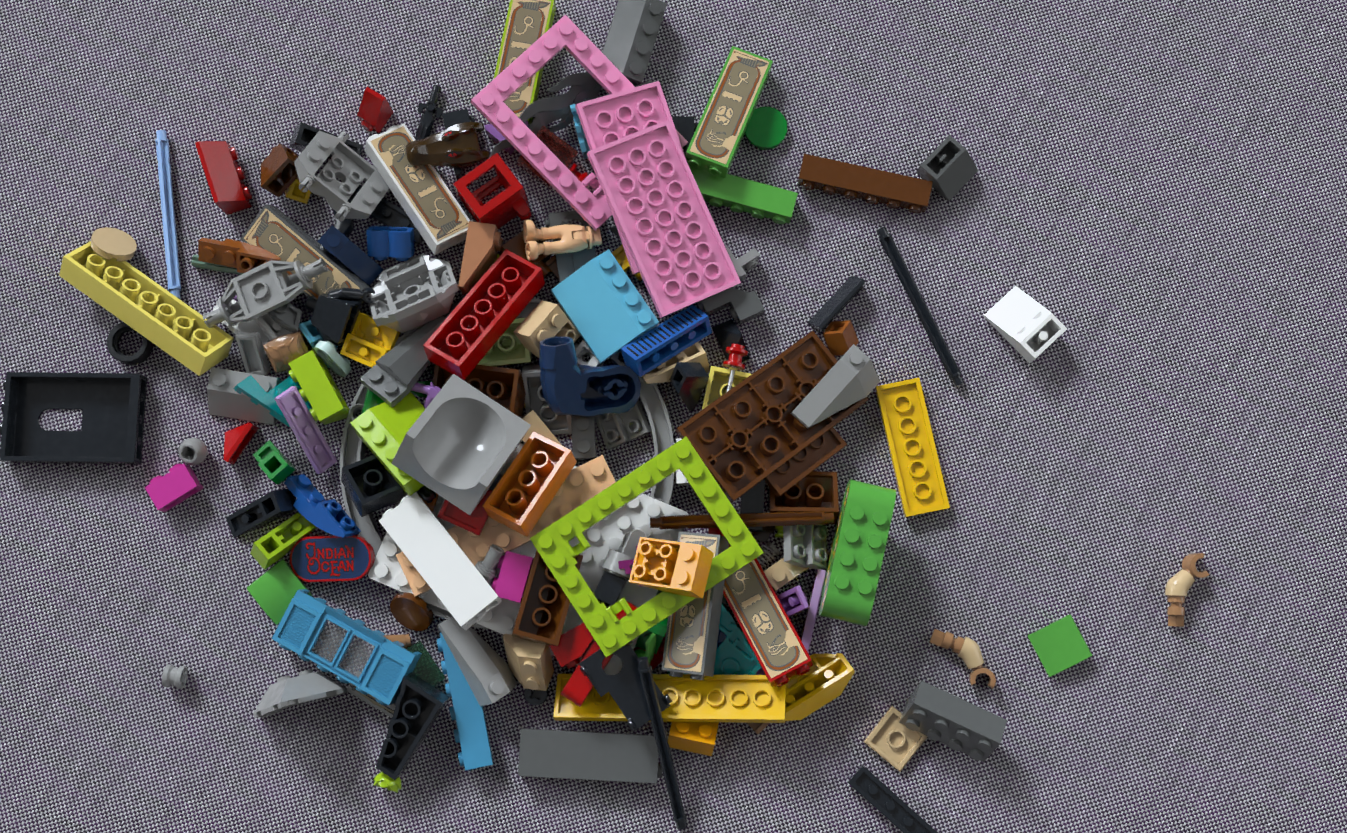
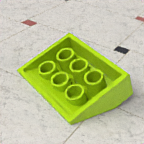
M411 392L393 408L384 402L369 408L350 422L356 434L409 497L424 485L391 463L406 433L425 410L424 406Z

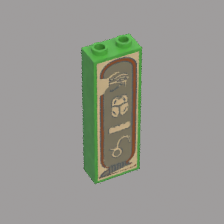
M732 46L686 151L685 157L690 167L705 170L716 177L726 178L771 72L772 60Z

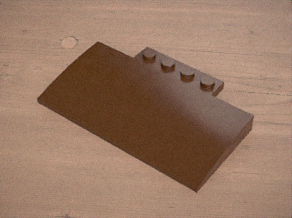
M811 331L676 429L681 439L684 437L688 438L731 504L763 480H765L777 497L781 496L847 445L834 427L868 401L867 397L808 429L791 414L838 362L814 331Z

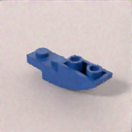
M304 474L290 476L286 479L284 484L297 498L293 506L313 525L329 534L342 538L358 535L361 532L355 522L342 509L341 505L335 499L326 501L324 496Z

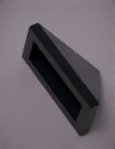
M732 319L712 327L726 360L729 359L726 347H731V344L743 345L745 347L744 350L748 351L743 336ZM749 353L747 356L742 357V362L750 359Z

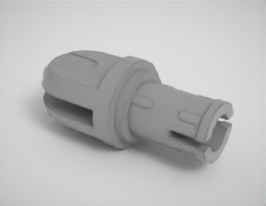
M494 544L490 546L484 560L477 562L475 565L489 585L492 584L497 574L495 567L504 553L501 547Z

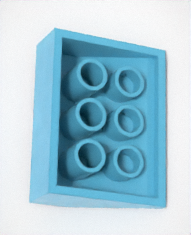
M610 250L593 258L551 289V293L600 364L619 353L625 345L655 328L659 323Z

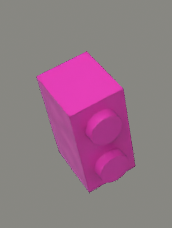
M184 463L176 464L169 469V473L150 480V484L144 487L157 510L167 512L204 489L191 466Z
M506 551L505 555L501 556L498 562V568L501 569L499 577H495L492 583L493 590L500 598L518 603L522 602L534 558Z

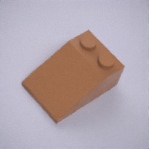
M469 221L458 285L463 295L467 294L487 272L503 245L501 233L498 232L494 224Z

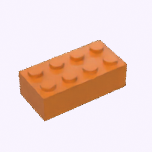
M533 432L484 503L483 508L488 516L528 537L577 463L572 451Z

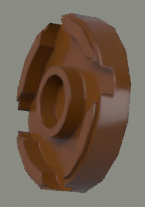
M404 592L402 595L398 593L390 603V611L394 618L408 629L424 631L428 629L433 621V612L431 609L429 611L426 607L428 604L422 598L414 596L412 593Z

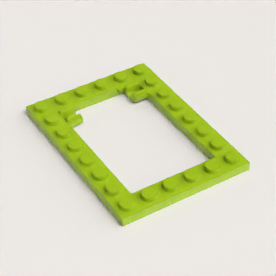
M687 437L670 446L530 538L606 657L694 600L695 597L663 591L634 611L624 597L608 608L604 603L600 604L575 566L577 561L574 557L591 547L583 532L680 469L731 546L712 559L705 592L764 553ZM577 537L580 543L571 547L569 541ZM624 610L627 615L619 620L616 614Z

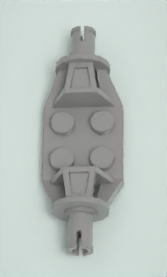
M322 258L307 266H304L300 260L294 262L270 260L231 279L223 296L218 299L219 308L203 315L204 322L208 328H212L214 325L225 320L231 326H235L239 322L252 321L291 302L305 289H312V278L327 272L328 267H324L327 264ZM295 270V274L288 276L286 273L287 271ZM237 296L238 301L231 305L230 301Z

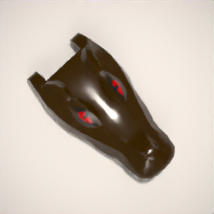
M463 122L448 127L425 139L409 142L406 145L407 160L412 167L430 164L439 167L449 166L450 168H463L489 159L490 152L480 151L476 133L485 130L484 124L479 122Z

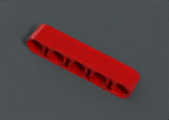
M627 601L633 611L638 608ZM624 610L616 614L619 620L627 615ZM595 639L581 662L600 649ZM614 654L603 659V671ZM580 665L577 666L560 694L581 707L594 687L587 675L584 676L581 672Z

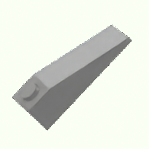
M853 344L791 414L808 429L857 401L866 398L880 382L871 359Z

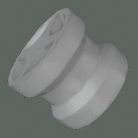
M167 664L162 674V686H175L177 689H183L188 676L187 667L180 666L177 668Z

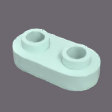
M319 341L314 347L316 354L335 373L346 377L351 371L350 361L344 356L339 355L335 345L330 341Z

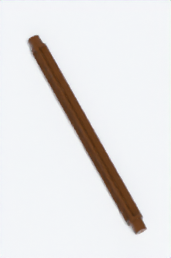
M824 511L738 514L746 527L825 525V523H834V513H824ZM678 515L650 518V528H659L660 530L718 528L710 515Z

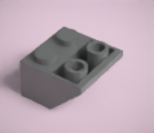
M949 135L920 165L917 174L923 180L933 181L932 188L949 202L979 170L968 151Z

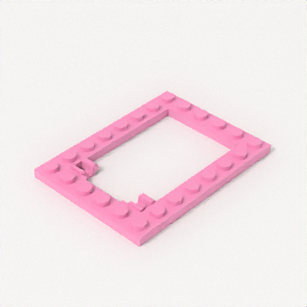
M564 15L471 99V104L596 231L612 216L606 196L599 181L596 179L597 176L591 172L581 182L504 103L563 48L582 65L609 95L635 88L590 39ZM677 131L683 148L688 141ZM588 185L595 190L593 193L586 188Z

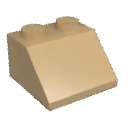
M504 634L503 641L511 672L523 688L546 691L554 672L549 645L513 637L511 634Z

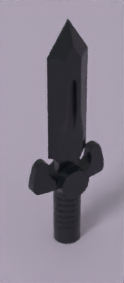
M433 85L429 101L426 104H418V113L422 114L415 140H422L430 136L435 120L434 112H437V119L443 114V109L436 107L441 92V87L438 85Z

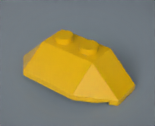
M842 653L812 654L810 656L813 666L810 667L811 670L802 676L796 674L789 678L790 681L786 684L785 721L802 720L842 694L855 673Z

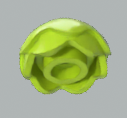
M383 772L377 774L373 780L375 781V786L387 788L389 791L396 793L402 787L400 777L394 780Z

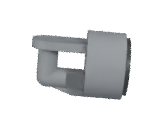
M641 530L627 532L618 552L609 549L602 566L604 568L603 571L629 581L630 574H625V569H619L618 561L635 559L636 546H638L640 537H645V534Z

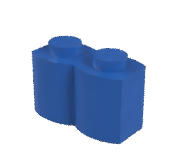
M370 226L366 230L368 256L374 257L375 260H386L387 257H393L396 261H407L415 254L414 228Z

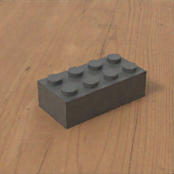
M921 680L907 699L899 723L912 731H918L926 735L931 740L948 745L952 750L961 751L974 760L985 762L1000 745L1007 720Z

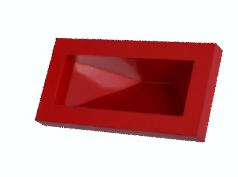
M249 422L225 432L224 460L234 465L259 428Z

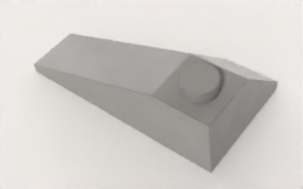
M453 616L437 625L480 706L493 704L510 693L518 684L508 664L471 627L465 631Z

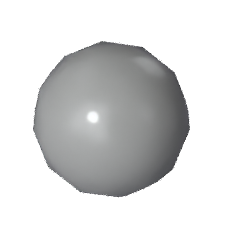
M187 438L180 444L178 453L183 463L194 466L201 464L206 459L208 450L202 440Z

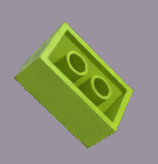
M313 350L288 363L292 369L289 371V374L295 383L299 382L302 388L299 392L305 402L309 401L312 409H310V413L316 422L319 420L326 425L347 418L350 409L324 361Z

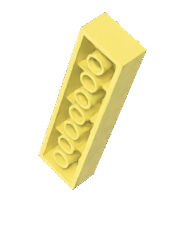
M91 241L63 256L59 274L61 278L198 376H201L211 367H214L228 357L234 339L232 336L216 325L208 328L201 314L128 262L116 261L117 258L112 257L110 260L101 257L91 248Z

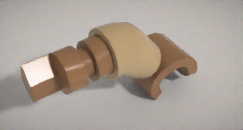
M1191 553L1185 556L1182 560V570L1167 581L1165 595H1167V602H1170V607H1167L1168 626L1184 627L1185 607H1182V603H1185V596H1187L1188 590L1195 582L1194 578H1204L1210 575L1207 571H1197L1195 566L1198 559H1204V553Z
M934 629L930 643L947 650L952 648V652L957 653L958 657L962 658L967 668L972 669L969 675L970 684L976 683L977 675L985 673L989 677L987 685L993 689L996 683L995 675L990 669L982 666L984 660L979 645L969 637L965 636V638L958 636L955 638L954 634L946 631L944 633Z

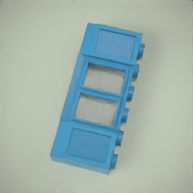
M297 590L272 640L278 642L279 647L297 653L300 659L308 662L310 660L317 664L318 669L336 674V678L339 681L347 684L349 682L356 686L355 689L366 695H372L378 703L385 706L396 703L402 688L403 678L413 672L422 653H412L403 648V643L399 641L392 642L385 638V633L379 630L373 631L365 627V622L362 620H353L347 617L344 610L329 607L326 605V600L313 598L308 595L309 590Z

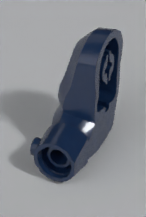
M564 336L551 337L540 342L539 365L541 367V386L544 398L549 408L555 414L573 416H595L606 413L620 414L629 411L635 406L640 396L641 383L638 375L630 367L620 365L602 367L577 366L578 359L572 338Z

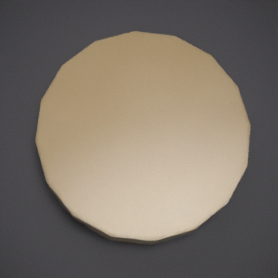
M108 227L95 230L90 244L91 248L101 257L109 260L111 257L117 258L116 261L130 260L134 257L137 247L135 240L129 234L122 230Z

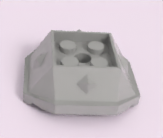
M420 254L382 271L378 278L379 282L373 288L375 293H370L368 298H374V302L369 304L373 320L377 326L384 325L405 333L449 313L455 292L460 289L448 261Z

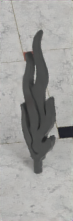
M589 73L568 75L556 85L548 88L547 92H555L571 86L569 91L559 96L534 101L524 109L518 118L525 123L529 118L534 117L528 128L536 136L545 126L561 119L558 124L547 130L546 134L550 135L565 128L573 121L574 118L570 105L596 99L601 85ZM504 139L493 148L489 158L503 149L513 146Z

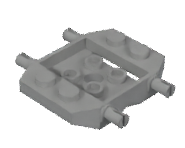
M319 131L294 161L299 182L301 183L299 189L301 190L305 186L302 192L310 190L313 194L325 198L331 208L337 212L335 215L336 219L341 215L339 221L344 219H367L388 191V185L374 164L368 163L345 144L349 138L348 133L343 138L346 133L345 131H342L338 137ZM331 154V159L316 177L314 174ZM335 177H338L342 183L337 181ZM362 180H364V185L358 191L353 200L349 203L348 199L354 193V191L362 182Z

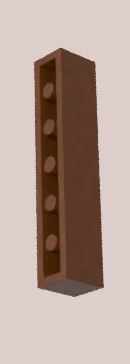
M804 154L797 182V185L806 190L819 189L828 195L842 194L847 199L855 200L860 198L869 204L883 203L892 209L906 208L909 212L915 214L926 211L933 181Z

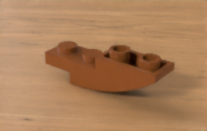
M208 238L198 240L199 261L237 268L239 273H246L270 260L281 261L280 257L268 250L228 238L224 241Z

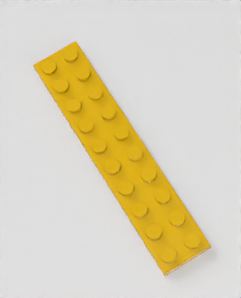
M558 674L553 713L554 720L628 721L609 692L600 697L593 687L581 707L560 695L572 674ZM652 674L653 680L664 696L668 694L673 701L670 703V707L661 712L663 722L785 723L786 684L781 687H777V685L771 687L766 675H713V677L705 676L704 680L690 679V674H684L683 678L669 676L670 674Z

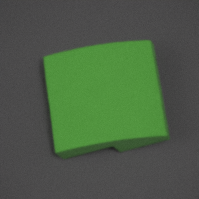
M281 559L247 587V590L276 625L280 623L297 590L307 589L284 559Z
M1071 614L1028 635L1049 677L1092 656Z

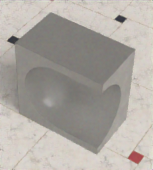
M453 374L406 433L391 464L471 515L511 459L531 425Z

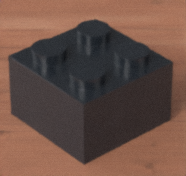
M375 455L342 467L341 482L361 517L402 500L404 489Z

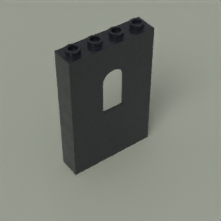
M6 373V378L3 381L5 398L1 405L3 422L0 424V434L2 435L0 461L24 464L142 465L147 377L138 373ZM47 409H83L81 431L44 430L39 424V417Z

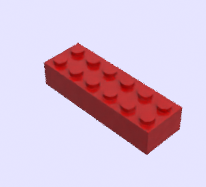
M505 249L425 342L423 347L428 360L465 380L544 286L545 281L542 268Z

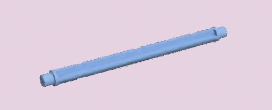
M165 130L156 131L157 139H155L163 216L168 291L178 299H181L180 291L182 289L169 139Z

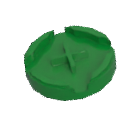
M759 107L752 114L745 131V136L748 142L758 149L771 150L778 147L785 139L787 121L784 115L777 109Z

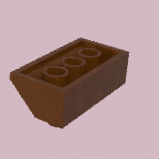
M435 364L434 386L442 389L453 374ZM477 365L464 380L515 415L523 417L526 393L521 370Z
M537 550L512 636L535 643L558 646L570 601ZM583 555L574 557L577 561L575 566L578 570H580Z

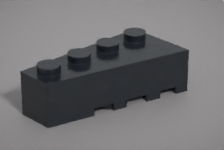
M412 672L403 678L402 688L397 697L393 717L390 720L386 739H384L376 765L378 770L394 780L403 774L449 699V696Z

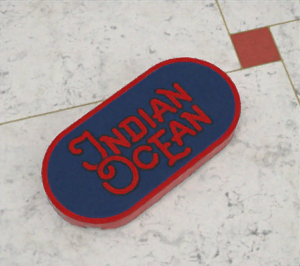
M334 535L304 537L294 544L290 553V565L294 574L306 582L353 581L366 576L374 565L375 554L371 544L360 535L344 538Z

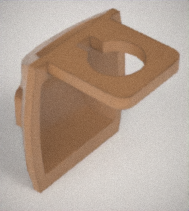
M301 330L277 337L263 345L275 373L291 369L288 364L289 362L311 350Z

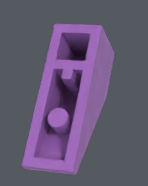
M800 585L777 596L788 617L809 609L807 597Z

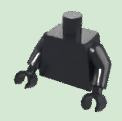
M354 288L331 289L328 293L321 294L318 298L310 296L307 299L305 307L314 311L311 323L317 328L324 341H330L336 346L343 347L348 333H352L362 305L360 298H363L366 303L374 302V298L366 297L367 293H375L373 288H366L363 292L360 289Z

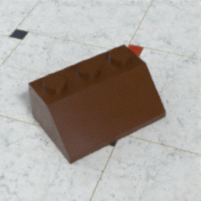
M812 471L779 497L769 487V513L824 511V513H834V523L825 524H837L839 514L837 472Z

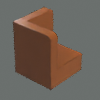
M851 320L832 321L823 333L829 351L833 356L844 355L853 344L857 346L859 342Z

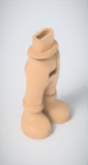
M524 220L523 238L524 243H526L525 252L528 260H536L540 254L572 253L584 249H592L593 246L602 244L600 228L595 231L590 226L585 228L582 225L564 224L537 229L532 220ZM554 239L560 240V241L543 242V243H537V242H536V241H539V240H541V241L554 240Z

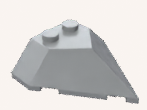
M312 669L301 671L299 676L290 678V675L276 679V683L269 686L253 715L254 718H259L281 712L282 709L302 703L348 693L346 691L347 688L321 672L313 673Z

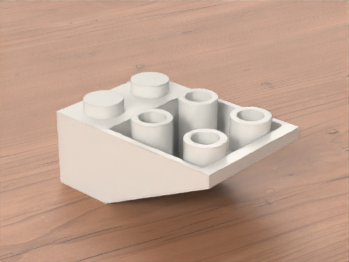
M1016 286L984 315L990 324L1029 364L1067 330L1049 310Z

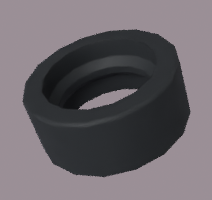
M124 322L119 323L110 330L107 337L109 353L116 360L127 365H137L144 362L153 350V343L141 335L142 346L140 350L132 356L123 355L118 349L120 337L125 332L135 330Z

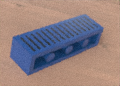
M692 304L622 347L621 352L625 365L630 367L639 377H642L711 334L709 317Z

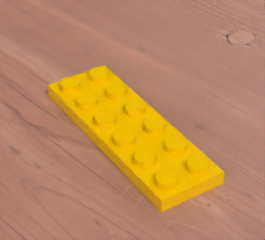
M920 378L876 386L875 391L904 517L949 509V501Z

